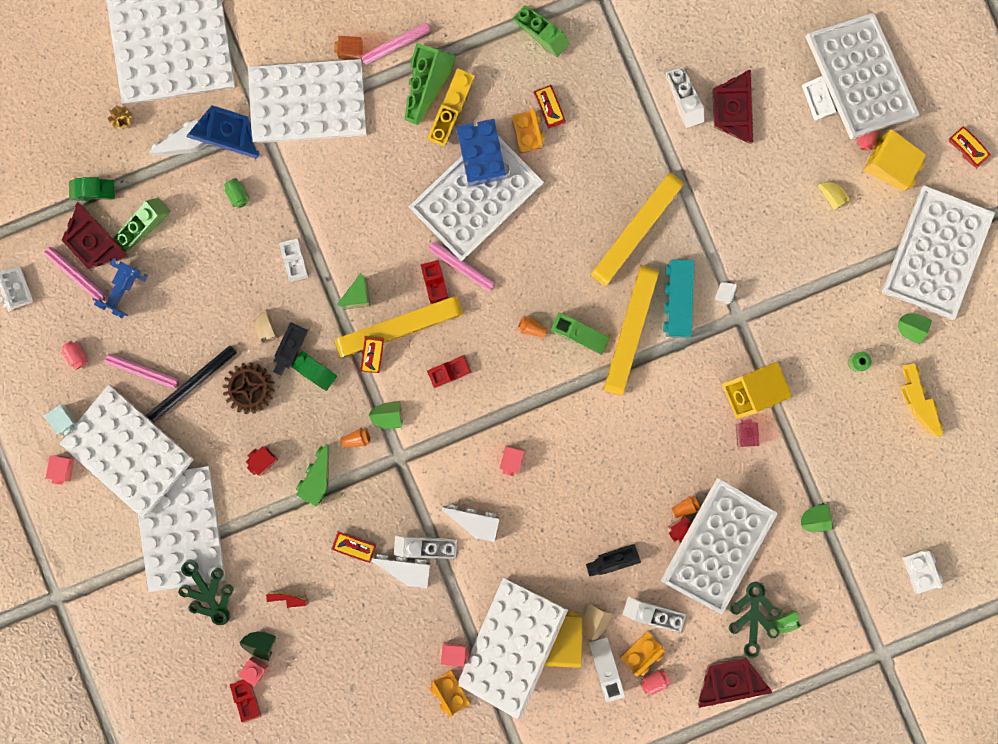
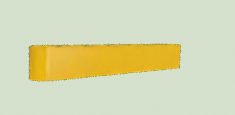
M671 172L667 174L590 276L606 287L685 184L681 179Z
M640 265L603 391L619 396L623 395L658 278L659 270Z
M454 296L339 337L334 340L339 357L344 358L363 351L365 336L383 337L384 343L462 316L464 311L459 297Z

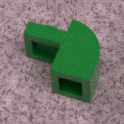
M81 177L69 181V200L115 199L114 180L99 179V177Z
M304 351L300 353L291 366L325 391L329 389L337 377L335 373Z

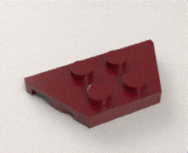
M747 70L741 75L733 77L724 84L713 88L714 128L748 144H752L751 70Z
M77 202L74 206L73 216L67 224L68 228L61 240L88 269L109 264L112 258H115L116 261L128 258L129 255L81 203Z
M746 657L709 664L700 692L698 707L701 708L771 694L772 690Z

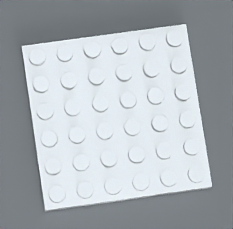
M106 0L122 105L236 88L222 0Z

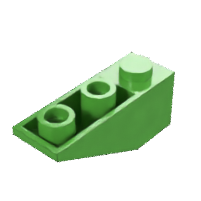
M526 5L512 18L544 49L556 57L570 44L560 28Z
M159 197L146 200L113 238L127 252L156 228L171 211Z
M559 312L550 330L554 334L601 355L610 337Z
M327 444L324 447H319L315 454L317 457L315 463H310L305 472L308 474L304 481L301 480L296 488L298 491L296 496L316 507L319 506L328 490L330 446Z

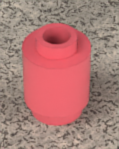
M879 130L858 137L857 145L860 146L861 150L871 151V148L876 147Z
M69 341L62 346L61 354L70 367L78 370L88 363L87 355L78 342L73 343Z
M658 670L643 677V682L640 683L645 694L649 693L650 696L667 689V686L671 684L664 670L661 672Z

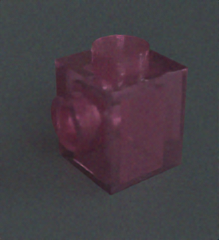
M752 419L741 420V424H736L737 447L759 446L758 423H753Z

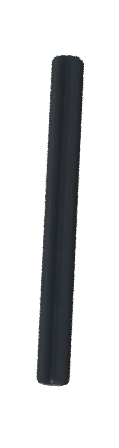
M228 346L145 416L153 423L232 358L237 353L234 347Z

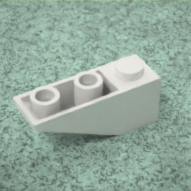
M684 67L666 72L668 83L685 127L688 128L703 123L704 107Z
M195 119L187 121L179 131L171 132L163 142L155 143L149 153L154 157L198 152L208 144L187 138V134L198 122Z
M452 504L442 507V511L475 538L495 542L499 518H496L495 513L485 512V515L477 514L476 509L466 508V511L458 509L459 506Z
M395 535L394 555L409 558L456 559L457 540Z
M377 554V557L372 558L373 563L405 585L428 588L431 563H427L426 559H415V562L407 561V557L396 556V559H388L389 555Z
M632 597L627 598L622 614L634 621L679 633L682 631L686 618L684 613Z
M605 637L589 642L606 703L624 698L625 695L608 638Z

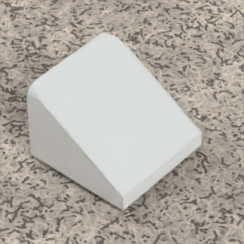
M720 283L715 300L727 305L730 304L737 285Z

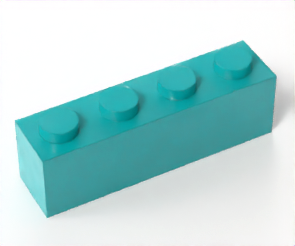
M671 259L665 268V275L668 276V283H665V295H668V301L664 303V314H667V321L663 323V333H666V337L691 338L694 260Z

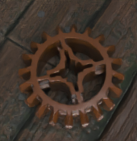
M250 362L247 368L246 364L242 363V370L235 366L236 373L233 371L228 372L232 376L231 379L228 377L224 378L229 384L222 386L223 388H228V391L223 392V395L230 396L226 399V402L230 403L233 401L230 406L232 409L238 405L237 412L241 413L244 408V414H249L251 408V412L256 414V407L263 411L264 409L261 404L269 406V402L266 399L273 400V396L269 395V392H275V389L269 388V386L274 385L275 382H268L272 375L267 374L265 376L267 369L263 368L260 371L261 365L257 364L254 368L253 363ZM249 373L258 375L262 382L253 383ZM243 375L242 385L234 389L237 379ZM247 384L257 386L251 390V393L243 391ZM264 388L262 396L255 402L256 392ZM236 394H244L249 404L239 401Z

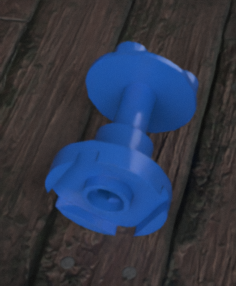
M112 258L109 265L118 269L112 281L115 286L106 303L96 298H92V300L95 301V306L103 310L106 307L113 310L112 314L123 319L124 315L128 316L129 314L117 309V306L125 290L130 291L136 278L145 282L148 275L144 273L141 276V271L121 261L118 265L115 263L116 259Z

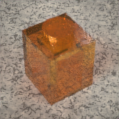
M338 35V41H335L334 53H337L338 58L342 60H362V38Z

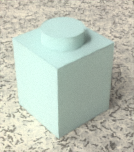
M59 405L44 415L57 435L64 434L66 436L75 430L74 425L77 421L66 405Z

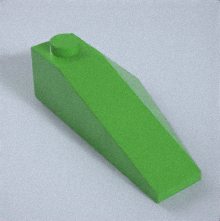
M416 43L410 68H413V74L408 84L411 86V93L407 97L406 121L419 125L450 76L456 58L455 55Z

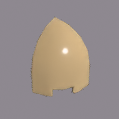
M268 311L261 312L256 319L255 330L260 344H264L278 338Z
M589 604L583 618V630L590 640L600 637L606 630L613 613L606 609L602 611L596 605Z

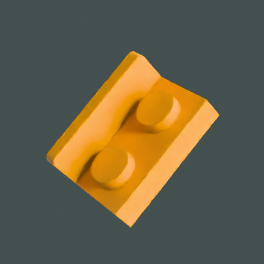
M531 108L528 112L511 115L520 153L541 149L542 143L545 142L543 131H539L538 124H541L539 113H535L534 108Z
M646 631L620 656V659L637 677L639 675L643 676L649 671V666L654 661L658 662L662 659L665 649Z
M452 669L432 680V687H430L435 698L438 697L441 702L439 706L443 714H448L450 718L456 712L471 704L463 688L458 686V680Z

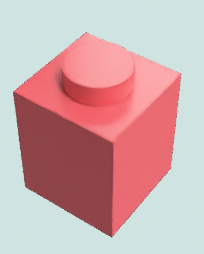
M505 446L500 465L503 474L514 476V473H519L524 451Z
M50 455L46 479H52L51 483L63 485V482L70 481L74 458Z
M443 642L441 665L464 667V663L469 661V650H466V644Z
M252 656L238 676L255 686L269 666Z

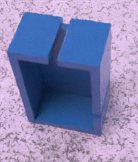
M490 119L477 122L475 127L473 123L456 126L468 187L506 179L495 120Z

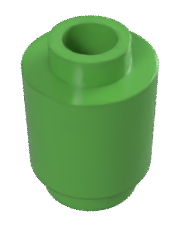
M235 178L224 184V191L233 207L242 208L248 204L247 201H249L250 197L242 182Z
M866 352L854 353L848 359L849 368L855 372L869 369L872 363L870 355Z

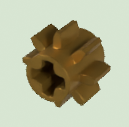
M116 105L112 110H109L111 116L108 117V120L112 123L114 129L119 127L124 130L128 125L132 124L130 118H133V115L126 106L122 108Z

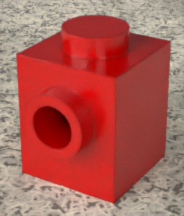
M262 446L259 450L255 448L247 455L249 459L246 463L248 464L247 469L253 475L261 476L278 459L266 446Z
M682 516L668 526L670 529L668 534L674 542L678 541L681 544L691 523L687 517Z

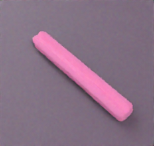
M424 23L362 54L361 58L364 64L367 65L429 34L431 29L428 23Z
M436 241L432 242L429 246L430 252L486 290L490 291L494 287L495 281L464 260L460 261L452 252Z
M48 247L45 250L44 255L93 298L100 301L106 298L107 295L54 248Z
M113 354L106 356L105 363L170 388L175 389L178 385L179 380Z

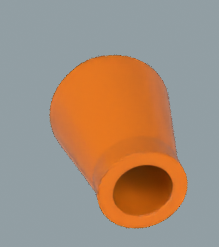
M523 316L518 325V330L522 334L544 338L547 327H544L530 316Z
M359 428L341 437L343 448L367 446V444L371 443L368 429Z
M688 496L671 509L675 518L698 513L701 506L696 496Z

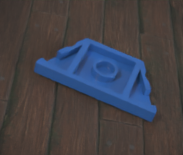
M211 105L187 134V138L255 159L259 157V150L256 151L255 145L252 142V131L248 116Z

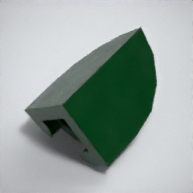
M257 631L244 636L239 643L248 653L269 661L272 655L270 650L276 641V636Z

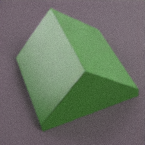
M361 273L337 303L342 309L347 310L371 306L368 282Z

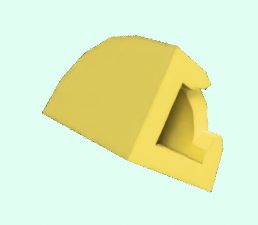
M834 182L818 184L834 210L850 200L845 190L839 184Z

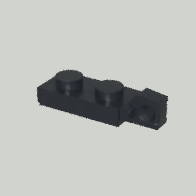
M290 322L274 355V362L277 363L273 371L274 373L282 376L285 368L290 369L309 330Z
M635 544L598 555L597 559L586 564V568L590 577L641 563Z

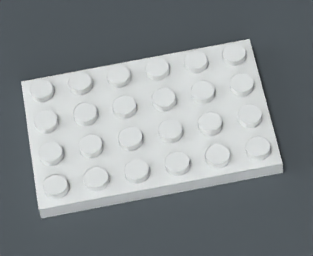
M874 13L820 29L805 36L851 140L917 118L920 115Z
M361 59L248 67L253 143L367 136Z
M499 136L506 179L468 187L465 166L461 156L409 206V209L460 261L465 260L544 184Z
M921 186L881 293L954 320L995 213L927 186Z
M108 385L74 425L75 430L66 435L59 443L141 518H145L194 460L191 455L112 385Z
M206 466L186 469L145 518H141L138 515L148 592L180 588L184 584L189 586L196 585L192 577L185 576L181 571L182 565L189 559L195 560L198 563V572L205 583H211V573L215 568H221L224 572V576L220 581L226 580L211 468ZM188 564L189 568L194 569L191 564ZM214 572L215 576L220 577L218 572Z
M717 478L660 581L714 611L723 614L778 513Z
M503 578L471 650L469 661L466 662L458 680V686L514 718L522 719L568 609Z

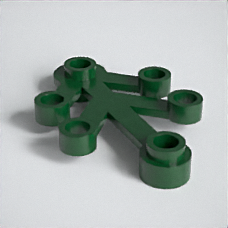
M192 559L186 560L181 567V571L185 576L193 578L201 592L192 590L189 585L184 584L179 588V595L184 598L196 599L188 607L191 613L209 616L216 625L226 624L230 619L227 604L229 597L234 592L233 586L225 584L222 587V597L220 604H218L215 597L219 581L224 576L223 570L215 568L212 571V579L208 588L198 572V563ZM188 564H191L194 569L189 568ZM214 572H218L220 577L215 576ZM182 589H186L188 593H184ZM224 589H229L230 593H226ZM199 601L208 603L210 608L203 607ZM192 605H196L198 609H194Z
M756 581L751 582L747 586L746 595L730 606V612L737 615L742 612V607L751 601V609L739 620L729 625V631L732 634H737L750 621L749 643L744 647V654L748 658H755L761 652V648L757 644L758 621L765 628L770 638H776L780 635L779 628L773 626L759 610V602L768 610V615L772 619L780 617L781 610L772 605L765 596L766 589L764 585ZM754 588H758V589H759V594H758V595L754 594V592H753V589H754ZM734 605H737L739 607L738 612H735L733 610ZM772 609H776V610H777V612H778V615H777V616H773V615H772V613H771ZM733 624L738 626V631H733ZM771 629H775L777 631L776 636L771 635ZM751 646H754L756 648L755 653H752L750 651Z

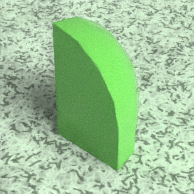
M908 313L900 318L898 329L907 339L921 344L928 334L932 320L922 315Z
M390 402L376 406L369 413L371 421L376 426L384 429L402 428L403 421L400 416V411H402L401 402Z
M828 504L815 506L805 511L801 518L802 529L808 532L832 530V519Z
M794 610L788 611L776 619L768 620L773 626L778 627L782 634L801 627L798 614Z

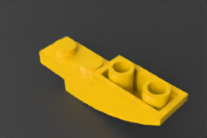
M457 68L427 140L443 147L446 146L476 76Z
M915 363L903 365L902 368L907 384L900 386L907 406L927 432L933 437L943 436L942 431L944 427L937 415L938 405L933 401V398L925 399L926 391L920 383L919 377L921 373Z

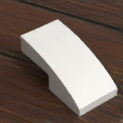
M298 238L279 243L289 282L308 278Z

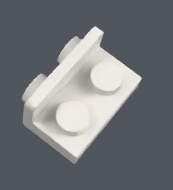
M823 76L802 85L814 121L839 113Z
M20 266L0 271V291L2 294L0 300L4 308L7 307L8 312L13 311L14 308L33 303Z
M923 549L902 557L916 594L933 588H942L941 582H943V578L940 572L936 570L934 565L936 559L932 552L930 553V551Z

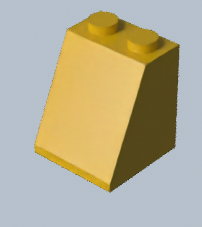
M890 129L879 138L863 171L901 191H905L908 188H912L917 179L915 175L925 165L923 160L926 154Z
M778 361L722 383L736 419L760 412L792 397L790 387L786 383Z
M567 612L544 666L581 668L582 616L578 615V612Z

